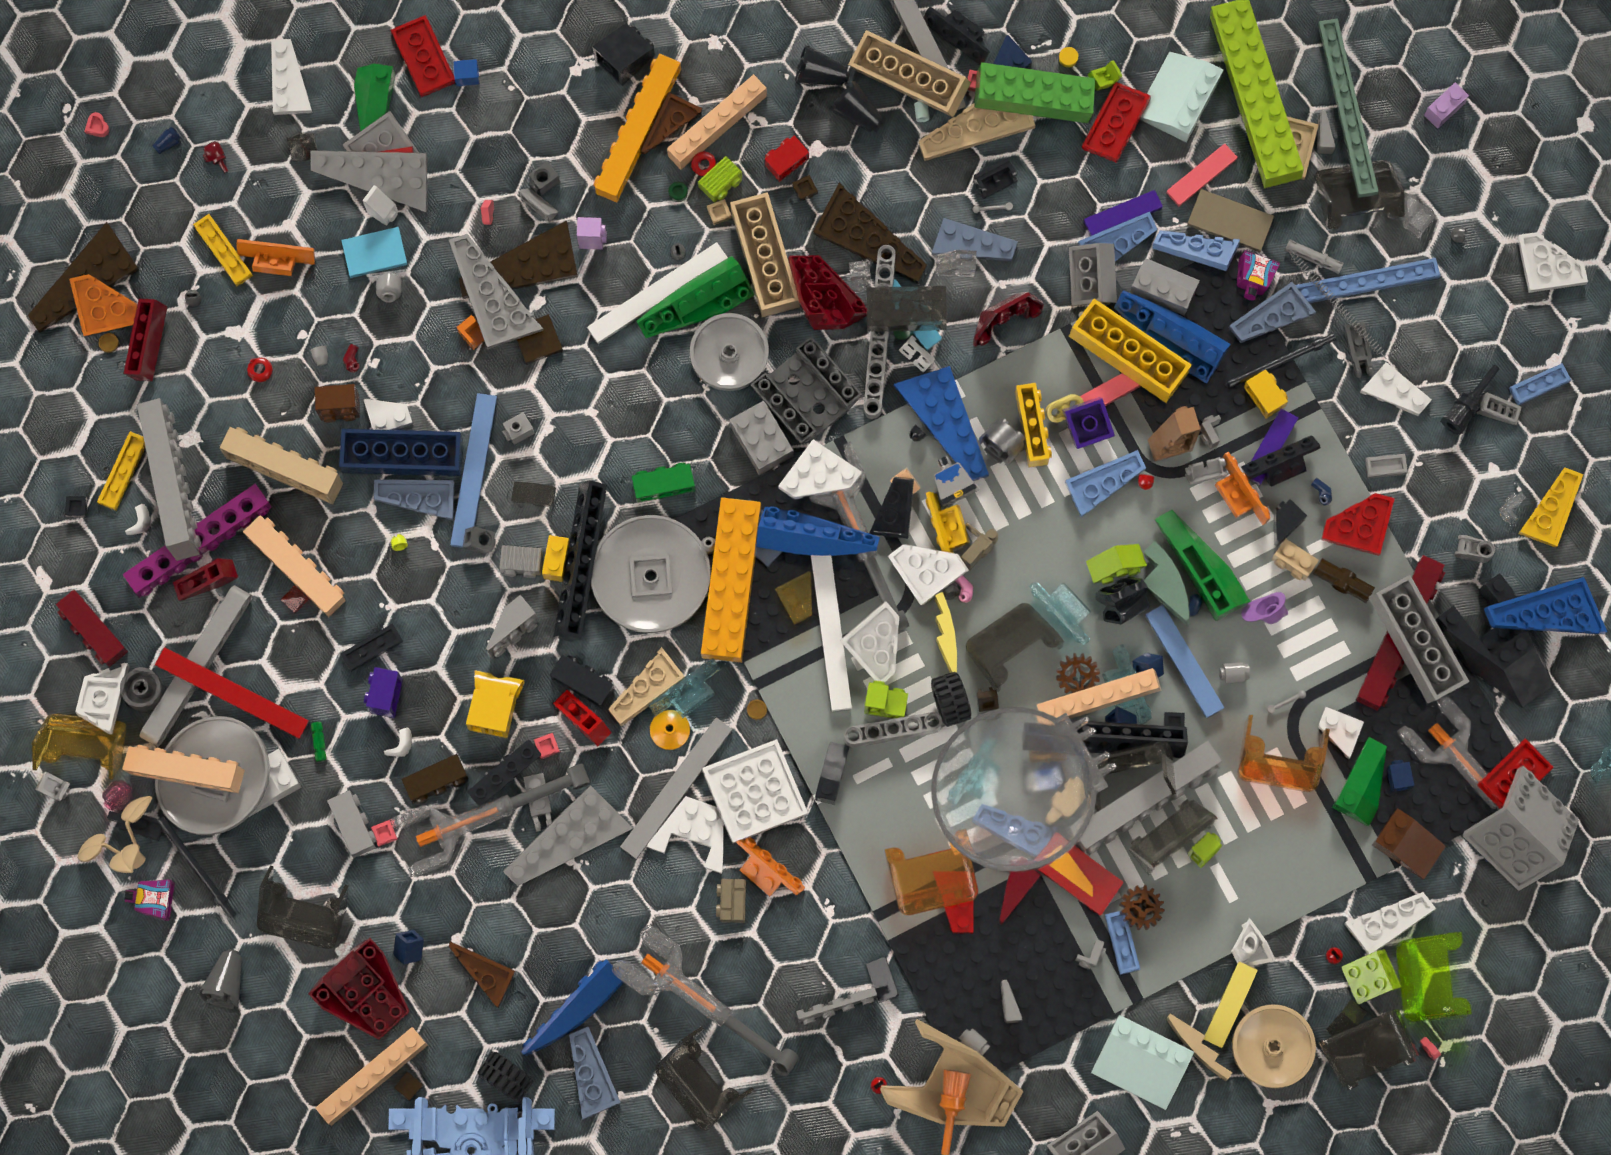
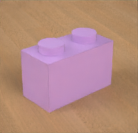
M1455 82L1427 108L1424 116L1438 129L1466 103L1469 95Z
M578 217L577 240L579 249H603V243H607L606 225H602L601 218Z

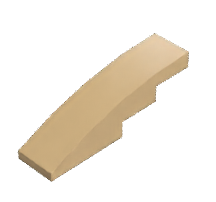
M1169 1014L1166 1020L1182 1043L1188 1049L1194 1051L1193 1055L1209 1070L1224 1081H1227L1232 1072L1215 1062L1219 1054L1202 1044L1205 1035L1172 1014Z

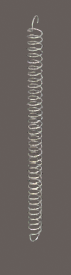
M1306 263L1302 267H1298L1301 268V271H1303V273L1309 267L1307 266L1304 270H1302ZM1309 269V270H1308L1307 272H1305V273H1306V276H1308V279H1311V280H1312L1313 277L1309 278V276H1310L1313 272H1311L1309 275H1307V273L1311 270V269ZM1328 287L1324 291H1322L1323 295H1325V298H1327L1326 295L1331 291L1329 290L1326 294H1324ZM1348 312V313H1347L1346 315H1344V316H1345V319H1347V322H1350V323H1351V321H1352L1353 319H1351L1350 321H1348V319H1349L1352 315H1350L1348 318H1346V316L1350 313V312ZM1365 331V332H1364L1363 334H1361V335H1362V338H1364V341H1367V342H1368V340H1369L1370 338H1368L1367 340H1365V338H1366L1368 335H1366L1365 337H1363V335L1367 332V331ZM1379 344L1374 348L1371 347V349H1374V352H1376L1375 349L1379 346Z

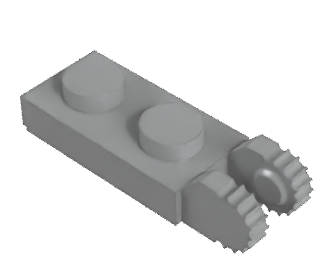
M543 773L523 777L526 791L546 784ZM545 796L529 803L536 832L541 831L538 816L546 815L548 827L552 823L549 797Z

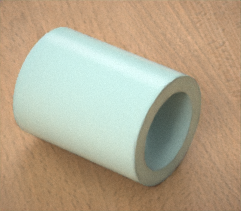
M920 101L914 104L916 121H928L930 119L928 105Z

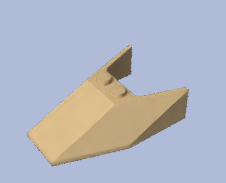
M917 1019L915 1023L922 1037L940 1044L943 1047V1052L924 1086H881L880 1090L886 1103L939 1124H946L947 1115H945V1110L939 1106L941 1094H943L944 1069L971 1073L965 1098H967L965 1110L958 1112V1116H955L954 1125L1005 1127L1023 1090L977 1051Z

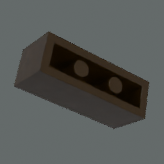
M455 754L401 780L411 802L419 805L428 801V797L434 794L439 796L446 793L447 788L452 786L456 788L465 784V780L469 778L458 754Z

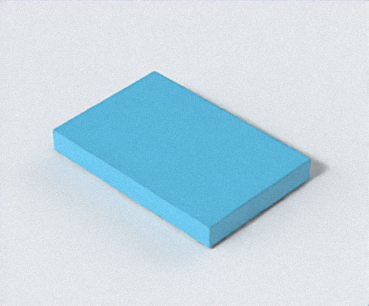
M399 227L341 240L350 278L408 265Z

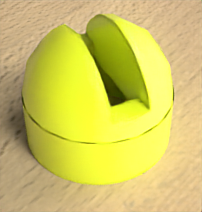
M397 534V537L393 536L391 539V546L394 551L404 550L408 546L406 538L401 534Z

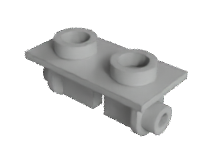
M1218 457L1207 460V467L1205 468L1203 462L1189 465V467L1185 468V476L1190 485L1201 484L1204 481L1220 479L1223 476L1229 475L1224 467L1226 466L1225 459Z

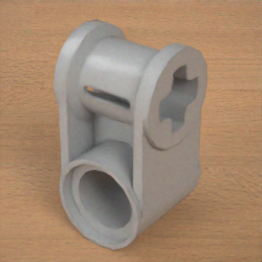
M1468 535L1458 536L1459 544L1457 551L1454 553L1455 557L1481 563L1491 560L1495 552L1492 542ZM1486 548L1490 554L1483 555L1480 549Z

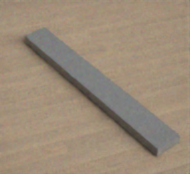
M718 718L714 719L622 843L621 849L636 860L638 859L650 840L700 775L702 768L706 767L732 732V728Z

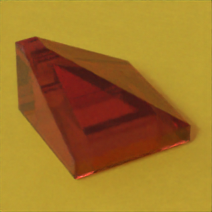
M293 586L280 600L291 611L296 613L309 599L296 586Z

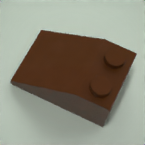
M1398 808L1372 844V846L1422 880H1424L1446 847L1415 819Z

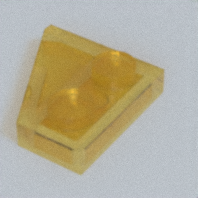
M810 571L775 589L794 625L812 616Z

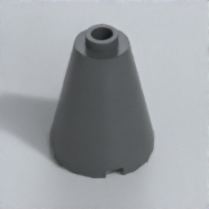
M228 949L222 952L198 993V997L202 1001L207 1002V999L213 1001V1006L225 1009H234V1006L238 1007L242 957L238 951Z

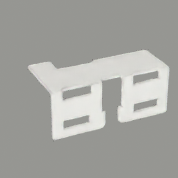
M911 336L899 351L909 360L918 351L921 356L917 360L915 359L913 364L924 372L933 363L935 358L915 342V337Z

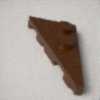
M668 93L640 153L645 155L700 114L702 108L672 93Z
M450 941L449 948L494 1005L499 1008L516 971Z

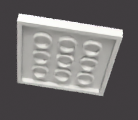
M777 739L702 768L732 844L738 840H744L808 814Z

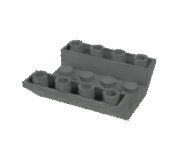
M812 336L796 348V353L769 375L764 373L751 384V387L801 444L819 436L844 416L862 396L861 392ZM791 376H796L799 378V383L791 385L788 379ZM821 405L825 410L822 414H816L813 411L814 407Z

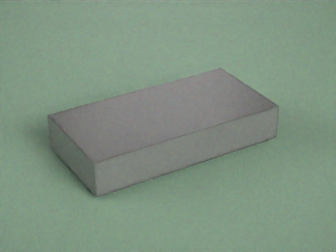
M1405 454L1365 458L1367 478L1407 475L1408 473Z

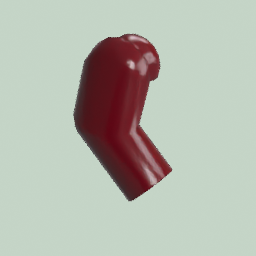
M350 344L343 357V362L349 372L355 373L360 367L355 359L359 348L356 345Z

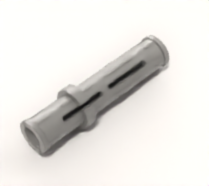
M1291 239L1285 249L1287 252L1291 250L1295 255H1299V257L1319 265V268L1324 267L1337 274L1340 273L1344 264L1329 257L1326 253H1319Z

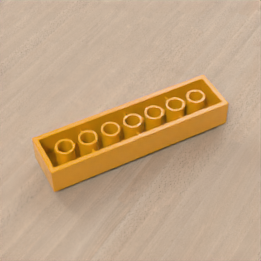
M721 498L701 656L704 659L742 663L755 565L757 533L762 509L761 502Z

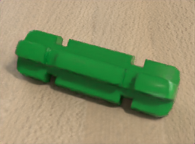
M321 722L311 723V730L313 732V746L316 751L314 753L315 760L319 762L325 761L327 757L324 751L323 725Z

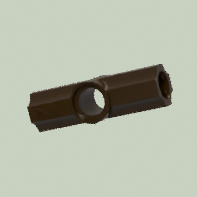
M1323 558L1313 573L1322 580L1332 584L1331 586L1335 590L1343 594L1348 593L1367 603L1369 596H1371L1375 589L1374 586L1357 578V575L1351 570L1343 567L1339 568Z

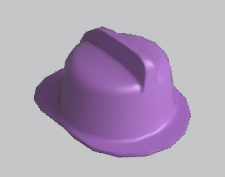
M1275 592L1251 601L1243 608L1242 618L1249 622L1262 620L1267 624L1277 623L1288 615V610L1284 604L1286 600L1285 594Z

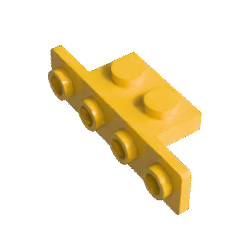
M930 491L927 492L926 505L931 511V523L936 529L937 544L941 547L942 551L954 553L953 549L970 543L960 505H954L941 510L938 495Z

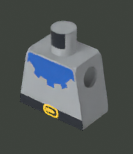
M948 456L937 461L941 471L935 473L934 478L941 502L945 507L979 491L977 485L959 462L952 465Z

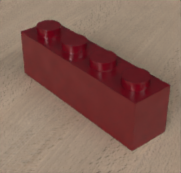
M138 299L123 373L136 381L153 382L167 312V306L156 299Z
M75 589L55 604L60 609L57 611L59 616L64 621L68 619L72 623L69 626L77 636L81 634L84 637L83 644L89 650L93 648L96 651L95 658L102 665L106 663L111 667L128 653L126 648Z

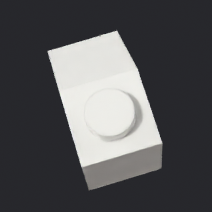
M375 185L363 199L367 213L387 226L389 222L395 220L398 214L396 204Z

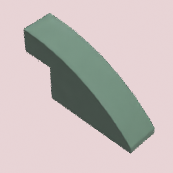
M1154 541L1144 551L1145 558L1156 567L1144 579L1148 586L1147 591L1186 626H1189V602L1180 573L1165 550Z

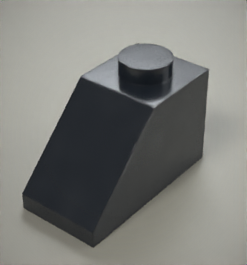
M1291 499L1286 503L1282 501L1275 508L1277 512L1274 516V545L1276 547L1302 524L1307 517Z

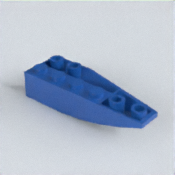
M1122 291L1114 306L1128 322L1192 365L1189 373L1205 383H1208L1231 345L1183 316L1129 292Z
M765 507L758 526L756 547L794 554L836 556L877 551L880 537L805 513H799L795 510L788 511L778 509L777 507Z
M607 959L603 962L600 960L592 968L593 973L589 977L584 976L579 981L577 990L565 1000V1003L553 1012L550 1016L551 1019L546 1024L543 1023L537 1029L535 1037L533 1039L529 1038L522 1045L523 1050L521 1052L525 1057L551 1045L583 1024L626 981Z

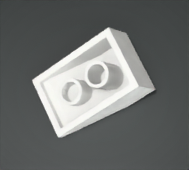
M280 749L268 754L270 765L268 785L260 804L250 816L301 788Z

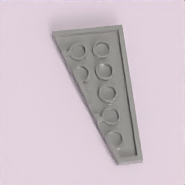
M311 151V171L366 191H370L375 185L391 200L427 212V153Z
M468 234L449 240L487 349L543 331L541 325L537 323L529 310L526 309L518 296L498 274L494 266L486 259Z
M589 785L503 872L519 886L633 829V827Z

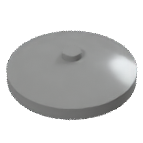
M734 313L719 314L706 320L696 330L690 344V359L695 373L707 385L723 391H735L750 386L764 372L769 357L768 342L762 329L750 318Z

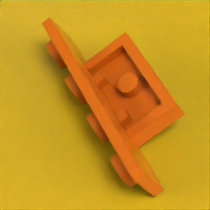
M238 239L236 243L239 256L254 257L253 272L291 276L295 263L315 264L314 248Z
M1229 452L1225 453L1222 458L1225 459V468L1230 475L1216 482L1215 487L1235 518L1253 510L1261 524H1267L1271 518L1268 508L1263 506L1257 491L1252 489L1248 483V477L1239 469L1236 458L1231 456Z
M748 837L736 842L751 855L740 871L769 897L775 893L782 883L795 895L800 894L805 889L799 878L792 876L784 865L777 863L768 851L761 849L756 844L753 838Z

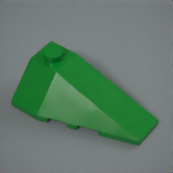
M370 64L357 68L354 90L360 132L389 112L396 76L393 66Z
M1368 737L1332 807L1368 827L1378 810L1387 746Z

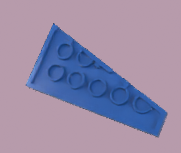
M950 366L894 384L895 389L899 391L925 427L942 445L945 452L949 454L955 463L959 462L973 481L989 476Z
M1584 577L1494 604L1484 609L1491 628L1602 635L1607 633V629Z

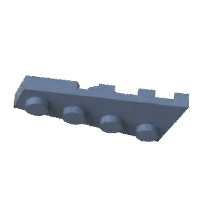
M943 218L931 255L1012 261L1018 241Z
M1291 282L1232 323L1229 329L1239 342L1242 343L1315 315L1316 311L1295 284Z
M374 480V501L453 521L454 480Z
M589 1027L569 1035L582 1120L621 1103Z

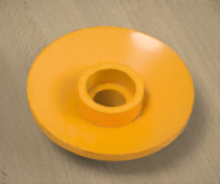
M666 710L653 718L650 725V735L658 747L665 750H674L683 746L688 740L690 725L682 713L675 710ZM668 725L673 726V731H666V727Z

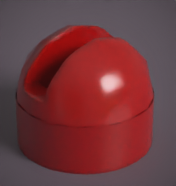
M1141 474L1138 477V484L1142 489L1148 490L1153 486L1155 477Z
M1333 947L1326 952V960L1330 964H1338L1343 958V953L1339 948ZM1331 951H1334L1336 953V955L1339 957L1338 960L1331 953Z
M876 1077L871 1082V1090L876 1094H882L881 1086L878 1089L874 1088L879 1082L883 1081L884 1084L881 1086H887L886 1080L882 1077Z

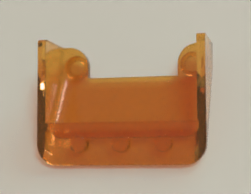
M964 830L951 835L949 840L951 849L905 860L901 849L895 847L885 849L888 872L897 905L902 914L914 915L971 901L977 897L978 885Z

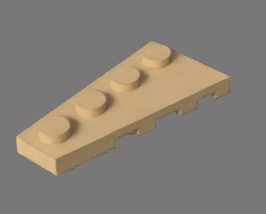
M662 647L654 659L648 662L642 673L635 677L630 687L624 690L608 709L620 726L626 724L686 680L685 676Z

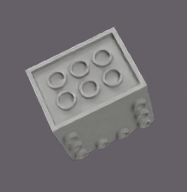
M1521 766L1516 771L1503 808L1465 830L1463 837L1520 891L1564 865L1579 820L1531 771Z

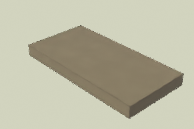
M1201 189L1187 226L1222 237L1228 241L1233 242V239H1239V245L1261 252L1274 216Z

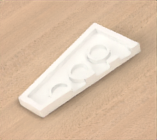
M291 39L271 40L273 114L313 113Z
M1424 892L1401 900L1396 904L1362 915L1357 919L1346 921L1345 925L1369 955L1390 943L1435 911L1436 908Z

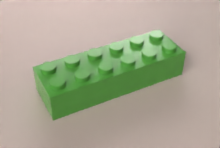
M981 62L976 75L974 107L1088 123L1093 115L1095 78Z

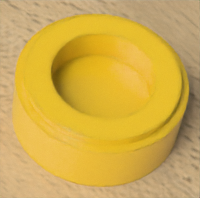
M1072 47L1063 48L1059 53L1060 64L1068 68L1076 65L1078 52Z

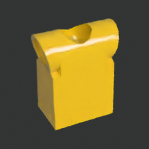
M475 670V689L466 721L468 730L508 738L516 700L524 686V680L511 677L497 678L491 673Z

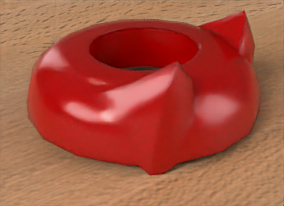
M706 151L697 153L691 161L693 171L699 176H705L716 165L714 156ZM702 160H708L710 163L709 167L705 170L699 167Z
M258 357L250 359L247 372L252 381L264 382L271 377L273 368L269 360ZM257 364H263L265 371L258 374L254 371V367Z

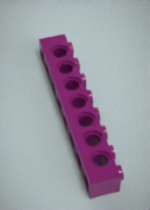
M254 484L197 523L198 528L195 529V533L199 538L203 539V543L199 547L200 555L176 561L165 545L122 575L139 598L141 596L145 597L157 585H163L168 582L169 577L175 573L183 572L188 564L199 561L204 553L215 550L220 545V542L234 537L236 531L241 528H247L253 522L252 520L260 515H266L271 505L258 486ZM246 505H253L251 511L244 512ZM230 516H236V520L233 523H227V520ZM214 527H219V532L212 535L211 530ZM163 562H170V565L166 569H161V564ZM147 573H153V577L150 580H144Z

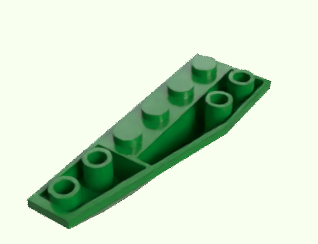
M731 256L682 285L651 308L636 322L644 337L649 338L723 314L755 294L739 263Z
M1173 510L1155 519L1215 621L1251 602L1231 568Z

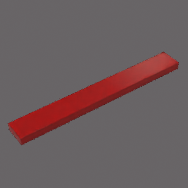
M165 647L155 663V666L298 739H300L309 720Z

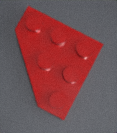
M1374 493L1365 500L1330 517L1325 522L1321 540L1379 556L1395 498Z

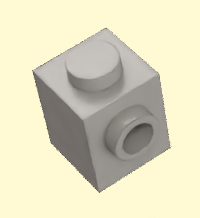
M524 412L503 423L505 430L502 433L506 440H511L514 445L535 434Z

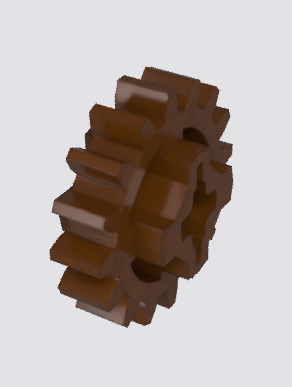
M1073 653V658L1066 656V662L1060 661L1062 668L1056 669L1057 673L1060 674L1056 676L1057 681H1061L1059 687H1065L1064 692L1067 694L1069 691L1075 693L1096 686L1094 682H1100V678L1096 676L1100 674V670L1095 669L1098 666L1097 662L1091 663V656L1085 659L1084 653L1080 657H1077L1076 653ZM1077 668L1080 672V681L1076 678Z
M1137 885L1134 887V891L1130 888L1127 891L1128 895L1124 894L1122 896L1125 902L1119 904L1120 907L1124 908L1120 911V914L1126 915L1123 920L1124 922L1128 920L1131 922L1129 927L1135 924L1137 925V930H1140L1142 926H1144L1145 930H1148L1150 925L1153 927L1157 925L1156 920L1160 921L1162 919L1159 914L1165 911V909L1160 908L1164 901L1158 900L1160 893L1153 894L1154 888L1148 891L1147 885H1144L1142 890H1140ZM1139 895L1137 901H1135V900L1130 901L1131 898H1133L1134 896ZM1140 904L1143 905L1144 911H1141V907H1138ZM1154 914L1152 918L1145 920L1146 915Z

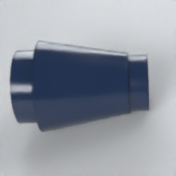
M171 126L169 129L166 128L152 146L161 154L178 144L182 137Z

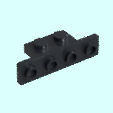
M932 7L927 9L923 18L928 27L979 65L981 62L985 63L990 51L977 42L983 37L984 30L957 10H953L944 17Z
M1311 435L1241 466L1248 479H1253L1265 473L1267 482L1272 487L1306 472L1303 456L1321 447L1318 441Z
M527 740L512 754L504 756L500 760L499 765L489 769L484 774V777L467 791L468 795L481 807L537 760L541 753L530 740Z

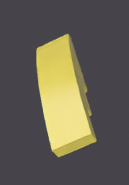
M941 592L935 595V602L941 613L936 616L935 621L942 634L937 637L936 643L949 672L957 673L955 630L950 610L944 594Z
M1240 961L1238 962L1205 1033L1204 1040L1218 1047H1223L1255 978L1257 969Z

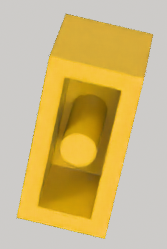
M1266 369L1246 381L1244 385L1245 390L1265 419L1280 411L1281 408H1285L1288 403L1287 394L1283 389H1279L1276 385V378L1272 373L1269 374Z
M549 535L542 570L544 579L563 582L570 543L569 538Z

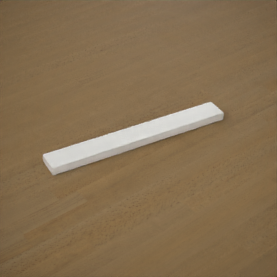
M716 242L587 327L588 331L596 342L600 344L646 314L652 307L682 285L728 257Z
M811 555L832 712L852 709L844 646L840 641L842 639L832 558L831 556Z

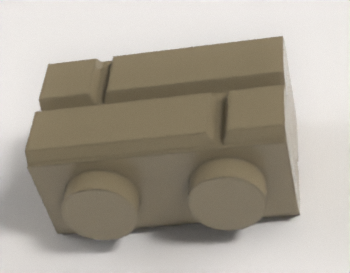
M721 879V884H717V897H721L720 905H716V917H720V922L745 923L746 880Z

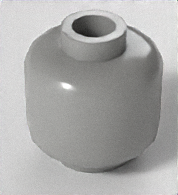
M392 272L380 275L376 280V295L384 302H394L401 296L402 281L400 277Z

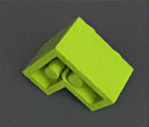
M1139 544L1113 546L1086 561L1093 583H1102L1103 585L1114 582L1113 578L1123 577L1127 574L1135 576L1141 573L1140 570L1147 566Z
M875 680L873 683L869 682L864 714L892 719L905 717L908 693H905V690L900 688L889 690V686L885 685V682Z

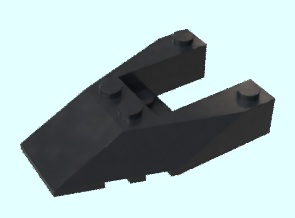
M1500 573L1478 590L1490 606L1517 598L1511 586ZM1454 606L1435 619L1449 646L1471 673L1481 677L1489 686L1492 685L1502 692V695L1519 707L1523 708L1553 686L1533 630L1493 628L1478 638Z

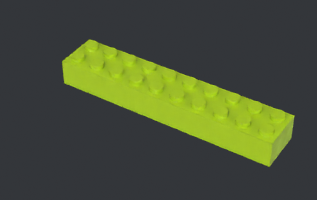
M1235 0L1212 6L1210 19L1264 188L1302 179L1303 165L1250 1Z

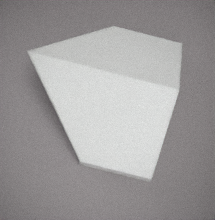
M1249 918L1231 950L1237 964L1239 961L1248 966L1273 962L1275 957L1267 941Z

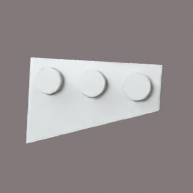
M1387 362L1360 391L1362 394H1368L1379 401L1388 402L1399 409L1417 416L1432 400Z

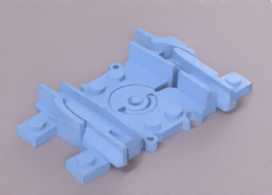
M418 1097L415 1100V1109H389L388 1130H409V1139L413 1140L412 1150H407V1155H469L468 1148L470 1147L475 1148L473 1155H517V1145L518 1155H534V1130H555V1109H532L531 1099L523 1097L522 1118H517L518 1108L505 1107V1109L498 1112V1106L493 1103L488 1105V1112H485L483 1109H461L456 1105V1111L450 1114L447 1112L446 1105L441 1109L436 1107L428 1108V1100ZM423 1141L437 1142L440 1148L450 1149V1153L436 1154L435 1148L423 1149Z

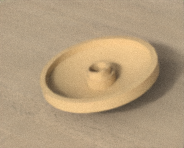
M1265 1005L1252 1010L1239 1022L1233 1035L1232 1051L1239 1070L1250 1081L1266 1088H1283L1296 1083L1309 1071L1315 1058L1316 1042L1310 1025L1298 1012L1281 1005Z

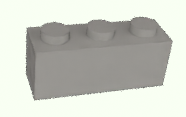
M349 790L327 800L351 856L356 858L375 849L374 842L377 840L373 831H368L366 824L369 821L364 812L360 813L358 806L361 803L357 794L353 795Z

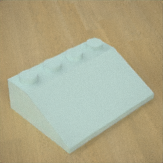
M1169 52L1147 93L1151 96V99L1140 120L1187 143L1221 79L1223 69L1207 61Z
M1119 1015L1091 1073L1166 1110L1194 1051Z

